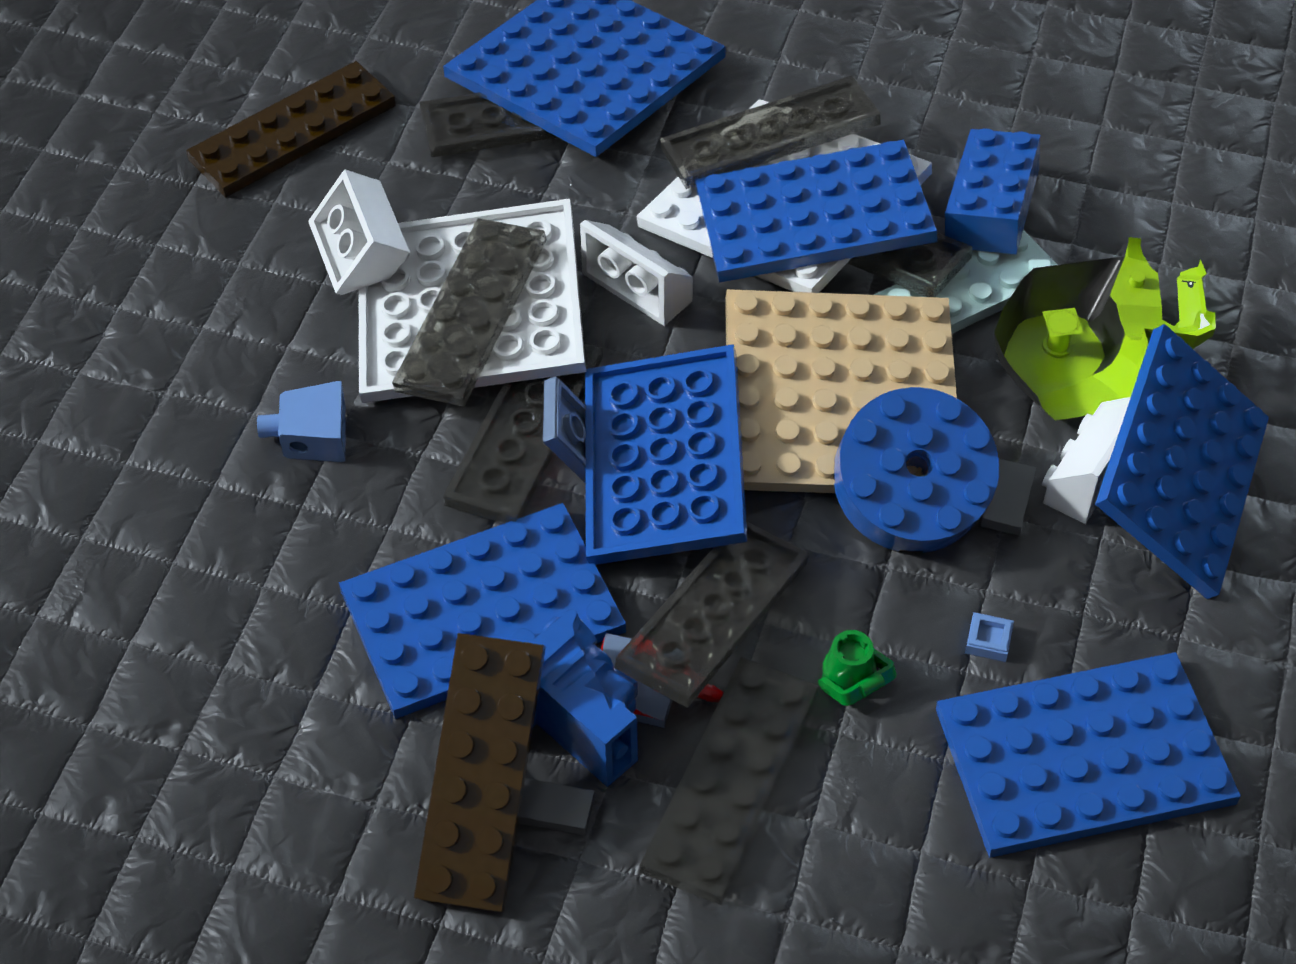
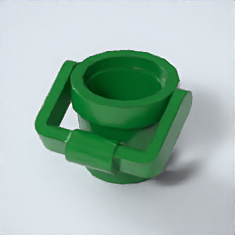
M846 630L834 638L830 651L826 654L823 661L822 678L818 680V684L822 691L841 705L850 706L893 681L897 677L894 662L874 649L871 639L866 634L857 630Z

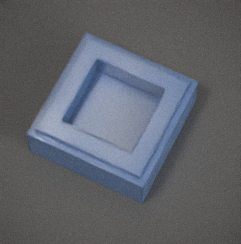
M973 612L965 654L1006 662L1014 621Z

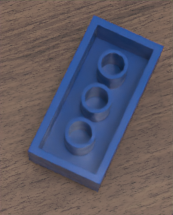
M986 128L979 130L970 129L945 211L946 248L1017 255L1039 172L1041 135L1028 134L1021 131L1015 133L993 131Z

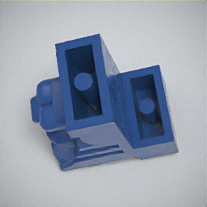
M571 608L561 617L551 619L544 627L543 632L532 641L526 642L546 647L534 726L538 724L608 787L638 761L637 717L633 714L636 709L638 681L613 666L611 658L595 645L597 639L579 618L578 613Z

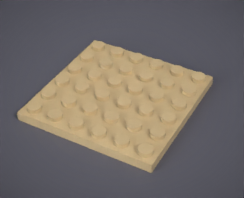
M731 289L726 291V345L734 344L737 354L744 490L835 493V455L847 427L863 406L884 393L909 387L930 388L957 398L949 298ZM907 466L911 474L923 476L920 467Z

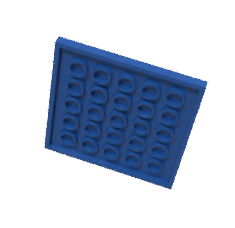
M536 0L443 66L444 77L597 157L724 59L726 46L632 0Z

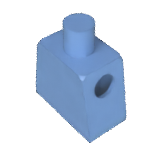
M335 381L284 391L280 395L279 414L257 416L259 438L279 437L283 456L286 458L345 462L346 402L342 382Z

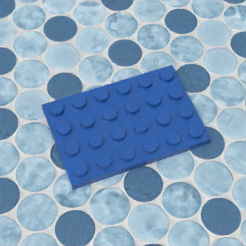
M904 140L888 141L872 146L851 148L845 151L824 155L819 154L792 161H781L776 164L750 167L722 174H712L695 179L719 283L937 242V230Z
M1163 324L1153 329L1095 505L1206 599L1219 595L1269 417L1167 325Z
M734 344L586 369V558L588 563H595L597 565L747 542L737 354Z
M564 503L339 583L341 594L395 719L447 700L458 633L530 642L543 632L544 627L551 619L561 617L571 608L578 613L579 618L594 634L597 643L604 641L606 633L617 636L626 633V623L595 563H588L586 546Z
M1176 652L937 701L936 712L989 858L1237 805L1241 797Z

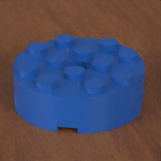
M909 387L896 389L871 400L851 420L839 444L834 460L835 493L848 520L860 533L871 541L895 551L932 552L945 548L961 539L973 528L988 508L994 497L999 479L997 448L983 420L961 400L942 391L930 388ZM907 466L920 467L923 476L911 474Z

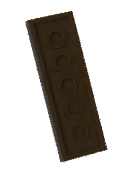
M354 61L187 149L188 160L226 198L396 106L395 96L361 64Z
M462 633L457 634L414 893L415 899L504 912L546 650L544 645Z

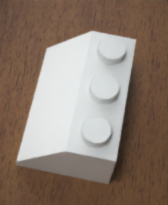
M346 169L341 173L308 221L336 294L344 295L390 279L399 266L405 262L410 253L381 182Z
M584 220L580 223L583 275L663 326L669 323L692 302L693 277L686 270L676 267L662 258L656 251L649 250L636 242L627 233H622L611 225Z
M1131 397L1102 402L1093 415L1088 413L1085 415L1077 432L1078 438L1076 441L1068 440L1060 456L1061 463L1058 467L1051 465L1043 479L1042 486L1047 488L1043 504L1086 524L1097 507L1095 503Z

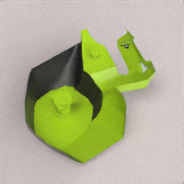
M1129 237L1126 254L1123 257L1033 268L1023 277L1004 306L994 330L995 349L1001 365L1017 386L1055 421L1082 417L1087 413L1093 415L1102 402L1131 397L1153 329L1163 324L1167 325L1192 349L1213 336L1216 329L1215 312L1206 310L1202 278L1207 273L1201 259L1198 267L1180 272V276L1177 278L1180 321L1175 326L1162 320L1158 273L1150 267L1142 253L1141 238Z

